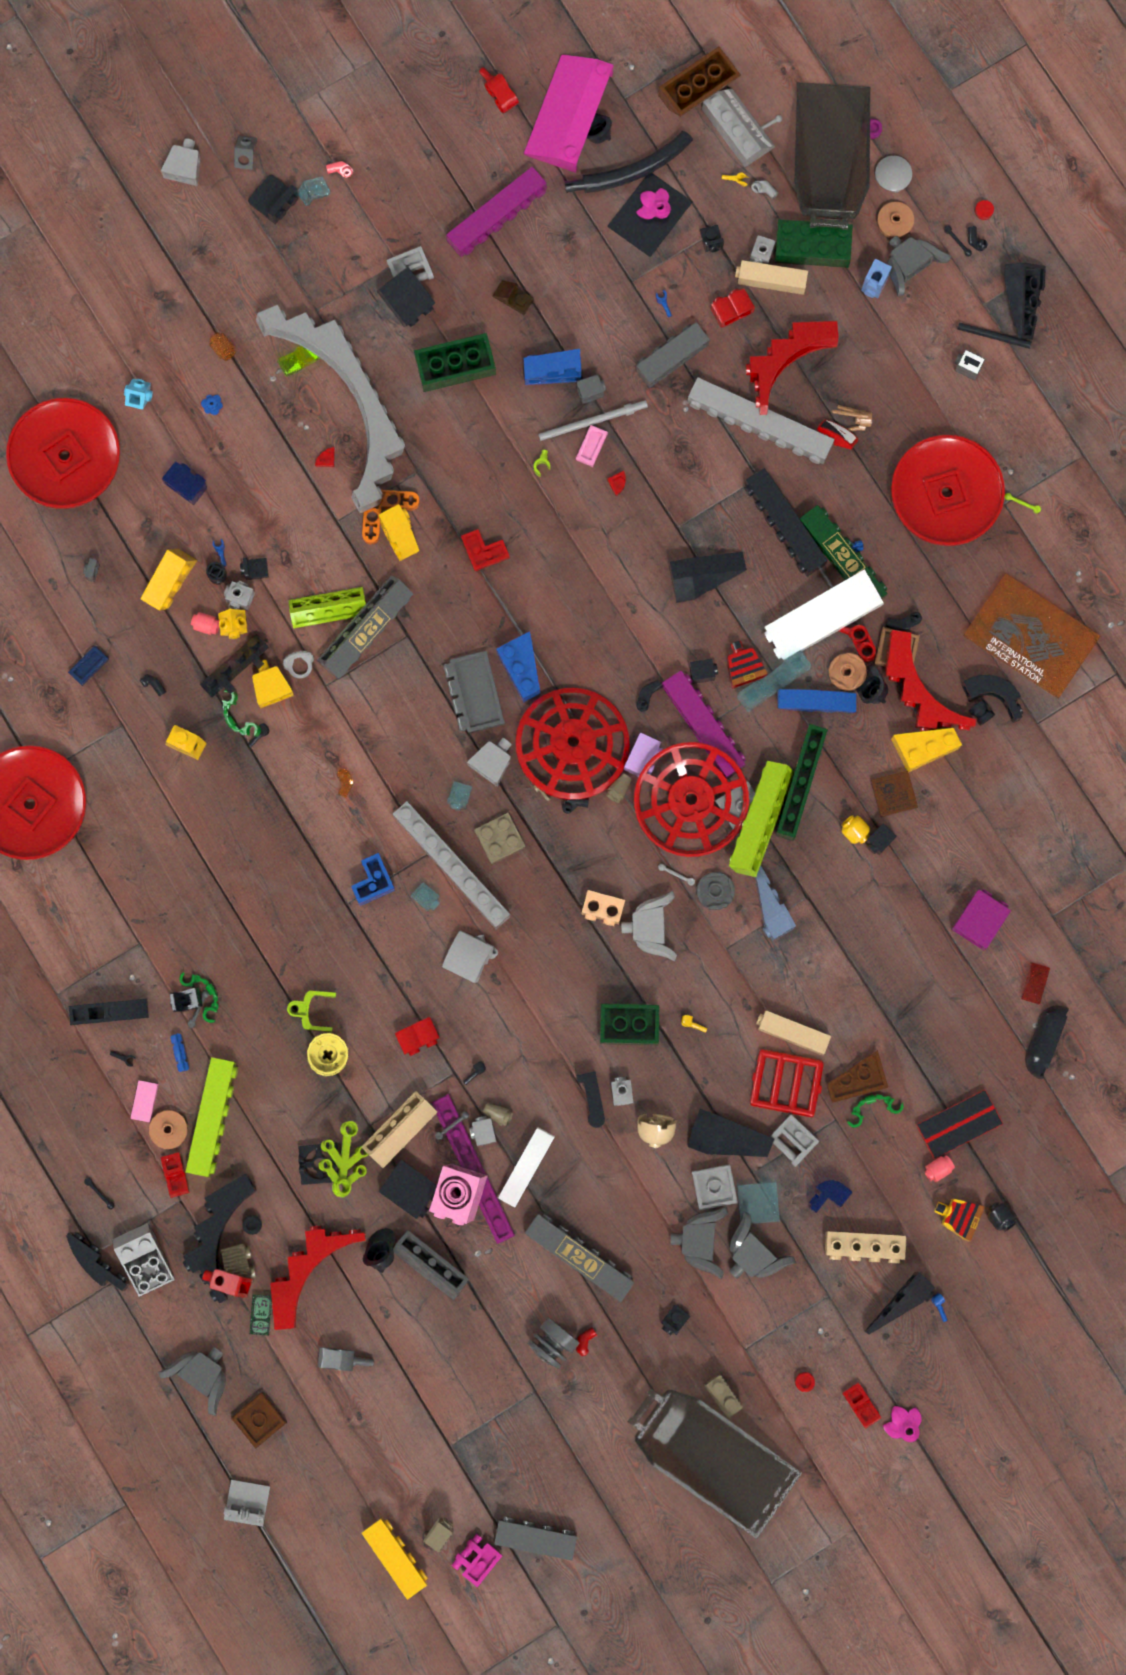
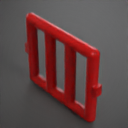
M761 1049L758 1055L756 1072L752 1076V1081L754 1082L750 1105L805 1117H814L818 1094H821L822 1090L820 1083L824 1062L822 1060ZM766 1058L777 1060L770 1102L758 1099ZM785 1061L796 1063L789 1105L777 1103ZM804 1065L815 1067L808 1109L797 1107Z

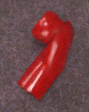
M592 1327L577 1337V1341L580 1344L577 1346L576 1352L580 1356H586L589 1353L588 1341L597 1336Z

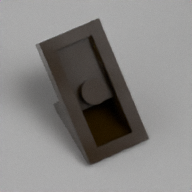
M503 280L492 295L495 299L525 315L534 301L532 296L518 289L517 283Z

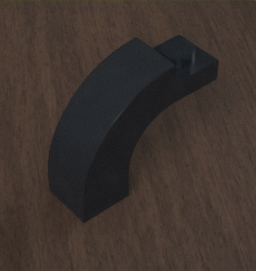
M978 675L962 682L961 686L969 702L981 696H993L1003 703L1012 723L1020 721L1023 717V710L1020 704H1016L1021 695L1007 680L994 675Z

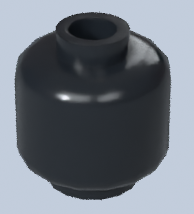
M996 1202L989 1207L990 1212L987 1218L998 1231L1003 1230L1006 1232L1017 1223L1015 1221L1017 1215L1008 1203L999 1204V1202Z

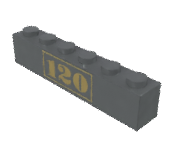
M391 575L317 661L331 675L340 679L348 672V668L360 658L362 652L371 646L376 636L384 631L389 621L394 619L398 611L410 601L413 593L400 579Z
M544 1213L542 1216L538 1214L524 1234L615 1299L622 1302L634 1284L631 1281L633 1277L625 1271L622 1273L615 1269L617 1265L607 1259L605 1262L600 1259L601 1254L593 1248L590 1250L586 1249L583 1246L585 1242L575 1236L572 1239L567 1235L569 1231L561 1225L557 1228L551 1224L553 1220Z

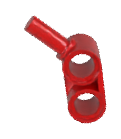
M484 67L479 70V73L487 80L484 83L486 90L491 97H496L494 101L503 114L519 104L518 98L510 89L501 73L492 76Z
M856 625L852 628L845 626L838 630L849 635L848 637L854 643L859 657L864 662H870L875 658L876 649L866 627L863 625ZM857 631H862L865 636L862 639H857L854 634ZM870 648L873 653L870 656H865L862 654V650Z

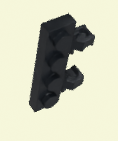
M256 634L208 676L200 686L211 697H214L223 688L231 694L236 689L230 682L247 666L253 663L260 669L264 665L259 656L269 648L268 645Z

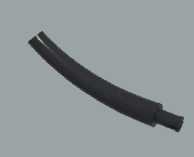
M681 131L664 147L637 162L609 171L582 175V179L564 181L565 191L568 193L584 190L586 194L612 189L636 181L658 170L674 159L693 141V138L687 132Z

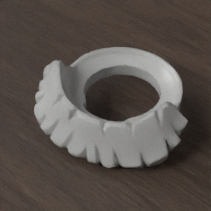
M309 651L293 652L284 658V669L288 670L295 678H305L312 671L314 657ZM300 657L308 664L307 672L302 675L296 674L292 668L294 659Z

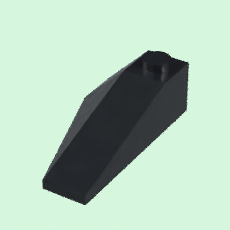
M1025 262L1005 264V286L1019 339L1033 340L1037 323V316L1035 314L1037 307L1041 305L1039 296L1040 292L1044 291L1046 266Z
M743 552L671 561L669 563V571L676 603L695 600L706 592L715 589L720 584L745 572L747 569Z
M700 1109L692 1129L688 1147L710 1155L768 1157L775 1139Z
M914 1272L864 1332L870 1335L920 1305L924 1300L928 1302L934 1295L932 1291L935 1287L920 1272Z

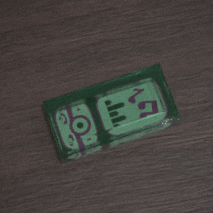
M253 1294L249 1334L270 1335L271 1296Z

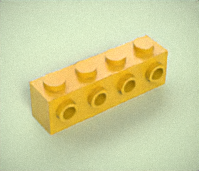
M380 1518L365 1529L362 1535L408 1600L427 1586L426 1580L428 1577L422 1569L418 1570L415 1565L417 1561L411 1552L407 1554L404 1550L405 1543L401 1537H396L393 1534L392 1530L394 1528L388 1519L384 1521L383 1518Z

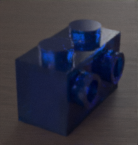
M175 461L163 476L162 481L189 503L195 505L207 490L206 480L199 474H192L190 472L191 469L186 464L181 463L180 465Z

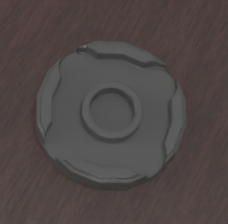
M721 872L706 874L697 885L699 902L710 910L726 908L732 902L735 895V887L732 880Z

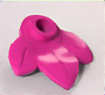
M660 188L656 193L645 191L640 194L643 206L636 212L638 216L644 219H652L655 216L663 219L669 215L671 207L668 203L669 194L666 190Z
M894 1406L891 1413L892 1422L883 1425L885 1432L894 1439L902 1438L909 1443L915 1442L919 1438L920 1430L918 1427L922 1421L919 1410L913 1408L907 1412L902 1407ZM907 1429H912L913 1434L907 1435Z

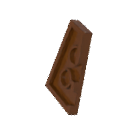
M878 1050L826 1084L831 1103L888 1088Z

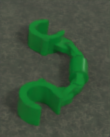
M232 692V699L230 701L222 700L226 723L235 732L250 736V728L254 726V736L258 737L261 733V728L258 724L246 722L245 727L239 729L236 727L237 724L231 716L229 717L228 709L231 705H236L238 700L237 692Z
M183 972L179 978L183 986L193 988L194 983H199L200 981L207 985L205 988L210 996L213 995L214 1003H212L211 1007L204 1008L203 1019L208 1023L216 1022L206 1017L209 1011L218 1013L219 1005L217 1004L218 995L216 994V989L212 983L210 984L206 979H201L199 975L192 974L190 983H184L185 973Z
M873 1094L864 1097V1100H861L858 1106L853 1108L851 1114L857 1116L859 1122L854 1125L847 1121V1124L852 1128L859 1127L864 1116L860 1115V1107L865 1103L867 1105L874 1103L876 1099H884V1102L887 1104L886 1110H889L892 1114L900 1113L904 1105L901 1103L899 1110L895 1111L891 1108L894 1099L889 1096H874Z

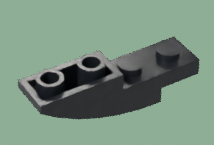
M147 999L69 1006L70 1025L149 1018Z
M68 1232L66 1237L69 1246L85 1272L101 1286H105L109 1281L121 1291H126L130 1285L126 1282L127 1278L119 1272L116 1275L110 1271L112 1267L104 1261L99 1263L103 1256L99 1253L101 1249L92 1243L90 1245L85 1243V1238L79 1233L75 1232L73 1234Z

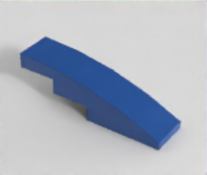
M779 689L778 709L805 712L855 713L856 693Z

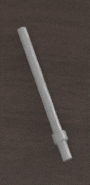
M645 400L635 404L629 403L623 405L624 407L538 435L540 441L625 414L626 416L632 415L635 411L648 408L647 402Z

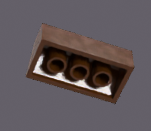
M717 47L659 86L658 96L671 112L681 117L739 78L741 74L722 49Z

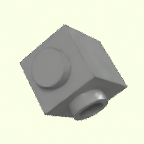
M758 235L750 262L769 264L775 241Z
M626 1077L615 1078V1082H611L613 1105L633 1104L631 1080H626Z
M487 1116L475 1118L476 1122H473V1127L469 1128L471 1139H476L477 1146L495 1143L496 1138L491 1118L487 1119Z

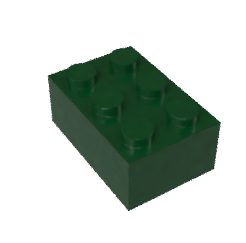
M601 1004L600 1044L658 1046L659 1005Z

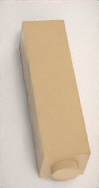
M742 260L741 267L737 266L735 277L739 278V285L804 295L808 271Z
M765 1011L764 1015L760 1013L756 1023L759 1025V1031L822 1056L825 1054L831 1038L830 1035L769 1011Z

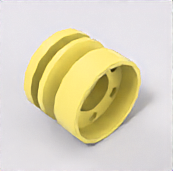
M331 1033L321 1034L315 1037L308 1047V1063L317 1074L333 1076L345 1067L348 1059V1048L339 1036ZM324 1051L327 1053L332 1052L331 1060L323 1059Z

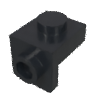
M199 988L170 993V1005L173 1012H185L202 1007Z

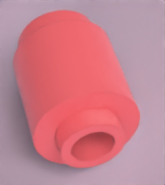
M202 612L193 615L191 621L193 630L208 635H216L218 633L219 620L217 617Z
M947 1155L944 1157L940 1156L926 1165V1171L924 1172L930 1181L938 1182L952 1173L955 1166Z

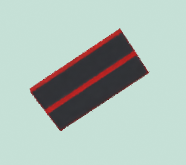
M983 1090L916 1124L933 1159H936L1003 1125V1122L986 1090Z

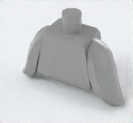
M672 890L666 895L641 903L633 913V922H621L622 933H633V940L642 951L666 957L675 962L677 954L665 946L663 908L675 898Z

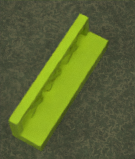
M363 587L288 600L293 628L354 618L366 605Z

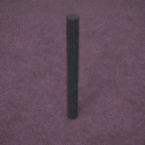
M960 322L957 328L960 331L1030 349L1032 343L1028 340Z

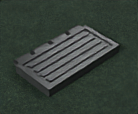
M487 651L451 659L450 664L443 666L446 679L454 678V680L447 682L451 697L459 696V698L452 700L455 715L463 714V716L456 718L459 731L467 730L469 734L505 725Z

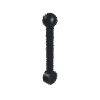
M946 226L944 232L950 234L964 250L965 256H971L972 251L967 249L952 232L951 226Z
M86 1178L84 1180L85 1185L90 1186L107 1204V1208L112 1210L115 1206L114 1203L109 1202L94 1186L92 1179Z

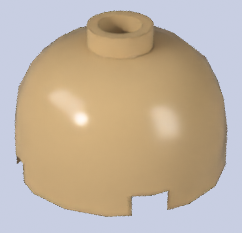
M643 1114L638 1117L637 1131L640 1138L644 1142L649 1143L650 1147L658 1148L671 1141L675 1135L677 1121L673 1122V1118L666 1115L653 1114L652 1118H647V1114Z

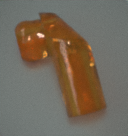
M340 769L337 772V777L342 786L338 795L346 798L353 786V779L348 770Z

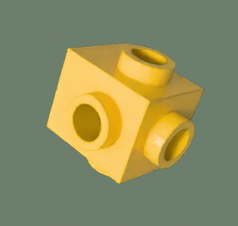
M228 609L218 613L221 636L237 639L240 638V635L247 633L245 610Z

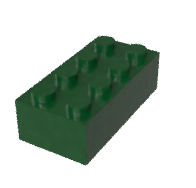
M778 219L775 263L849 268L853 224Z
M487 333L414 350L423 392L496 375V367Z

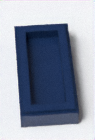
M94 646L68 673L83 686L109 658Z

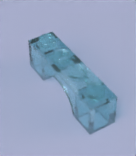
M799 650L773 672L739 692L737 698L749 713L776 694L779 689H783L809 671L812 665L802 651Z

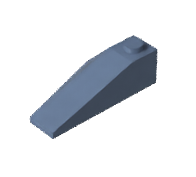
M760 865L755 880L763 924L765 926L763 931L766 937H771L773 941L792 931L796 925L784 903L781 905L778 903L780 901L778 893L773 887L770 888V881Z

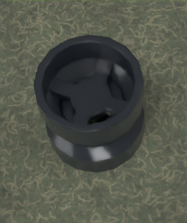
M212 562L207 566L206 574L210 582L216 585L225 582L227 572L221 563Z
M982 700L969 710L972 716L977 717V723L980 726L995 716V713L988 709V704L985 700Z

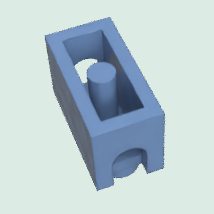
M875 259L865 278L861 291L868 297L879 298L892 267Z

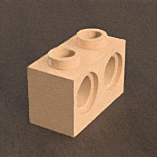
M588 890L582 915H585V919L596 921V919L604 920L603 924L609 926L619 925L625 900ZM596 902L599 905V909L597 911H590L588 908L589 903ZM614 907L618 913L616 916H609L607 909Z

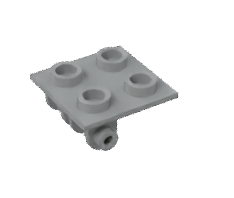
M231 1480L227 1505L224 1510V1520L263 1527L270 1486Z

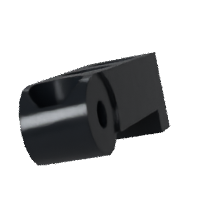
M596 1072L576 1075L577 1083H584L590 1112L588 1123L593 1128H600L605 1122V1116Z

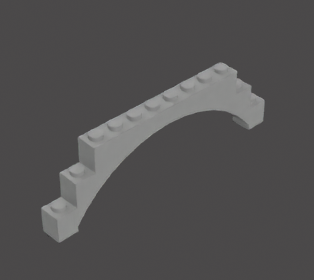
M278 305L257 313L256 322L264 337L271 335L282 338L311 351L334 369L352 392L365 424L367 459L361 483L358 489L353 491L351 498L359 513L380 505L383 495L381 489L376 486L391 480L394 469L392 464L387 461L402 455L405 444L403 439L398 437L393 421L388 419L385 406L380 404L377 391L372 389L369 384L370 379L367 373H363L361 362L358 357L354 356L350 342L345 340L342 327L333 320L315 328L313 319L309 318L306 312L287 320L285 312L280 310Z

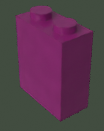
M978 889L951 930L984 951L1011 910L1008 909L1009 906L1005 902L993 899L992 894L988 891Z

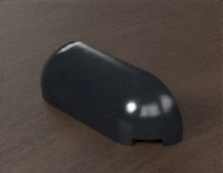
M1055 1005L1043 1011L1025 1057L1026 1067L1038 1079L1042 1080L1046 1068H1049L1068 1017L1066 1014L1069 1011V1008L1065 1006Z

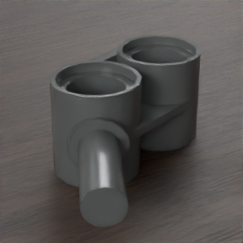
M319 1347L317 1367L353 1371L355 1365L372 1367L374 1359L356 1357L354 1355L355 1351Z

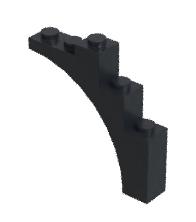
M247 1174L240 1176L205 1197L206 1203L204 1205L209 1213L213 1212L214 1215L194 1227L196 1230L194 1236L203 1245L183 1256L185 1259L183 1264L188 1272L192 1271V1273L201 1271L202 1274L199 1275L201 1280L205 1270L214 1272L215 1269H218L220 1240L230 1217L244 1200L257 1191ZM202 1281L204 1285L208 1284L210 1286V1283ZM211 1289L209 1292L214 1302L218 1301L220 1304L228 1300L226 1293Z

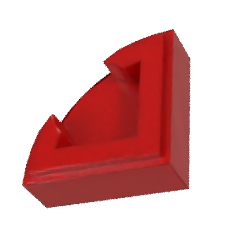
M335 447L327 448L317 457L315 466L335 467Z
M624 470L607 479L615 496H618L625 487L626 475Z

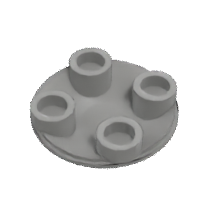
M888 156L878 163L875 179L884 189L897 193L910 183L912 168L904 158Z

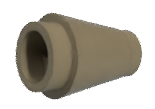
M622 774L607 789V797L619 803L620 800L624 799L632 779L628 775Z
M487 1103L483 1110L484 1114L500 1126L504 1125L507 1127L513 1117V1112L509 1108Z

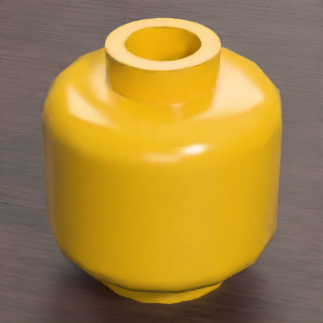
M851 815L842 823V834L852 844L858 842L862 844L869 838L870 827L860 816L854 817Z

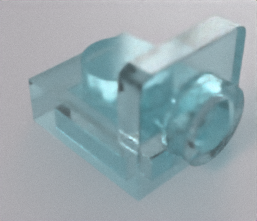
M323 176L303 181L298 190L299 197L303 200L305 206H309L312 200L326 197L330 194Z
M454 781L450 796L447 799V804L450 805V808L461 811V808L466 809L472 786Z
M424 882L410 896L427 912L430 909L434 911L441 903L439 901L440 895L436 894Z

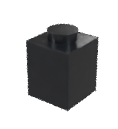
M713 659L693 661L689 664L692 684L715 681V675H718L717 663L713 664Z
M882 824L867 839L865 843L868 845L866 847L873 854L877 853L880 855L897 836L886 825Z

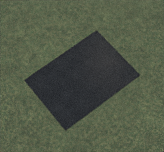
M651 173L643 179L607 227L651 257L693 202ZM660 188L668 192V203L670 204L671 211L666 218L661 219L655 216L652 219H644L637 215L636 212L643 206L640 199L642 192L652 191L656 193Z

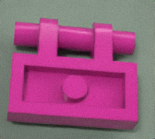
M477 1533L472 1539L468 1540L467 1546L461 1554L458 1553L456 1555V1560L452 1564V1567L456 1570L461 1565L465 1566L466 1570L462 1575L476 1587L481 1584L503 1556L488 1542L481 1548L478 1544L483 1538ZM474 1550L478 1555L472 1562H469L467 1558Z

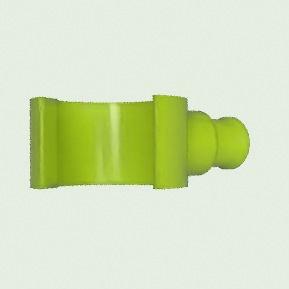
M542 450L540 458L534 463V473L541 477L539 470H537L539 464H545L550 470L547 450Z

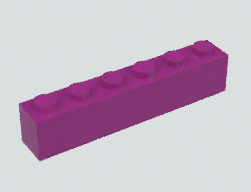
M533 167L529 168L446 234L447 242L460 257L469 255L477 244L484 243L491 233L498 232L503 227V224L508 220H513L521 209H527L535 198H541L546 193L547 183Z
M679 671L662 682V688L698 741L717 747L728 754L740 769L744 768V761H746L744 755L740 751L737 752L733 747L735 745L733 739L725 735L722 723L714 719L711 707L708 704L705 705L701 700L703 696L698 689L694 690L689 675ZM705 749V751L709 755L711 751ZM717 755L714 764L723 773L725 778L727 779L736 772L724 758Z

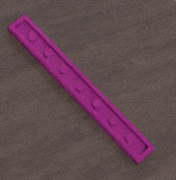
M449 1094L431 1102L433 1108L437 1111L436 1114L443 1129L460 1118ZM462 1122L458 1123L445 1134L460 1166L486 1175ZM487 1177L479 1206L496 1243L499 1244L515 1235Z

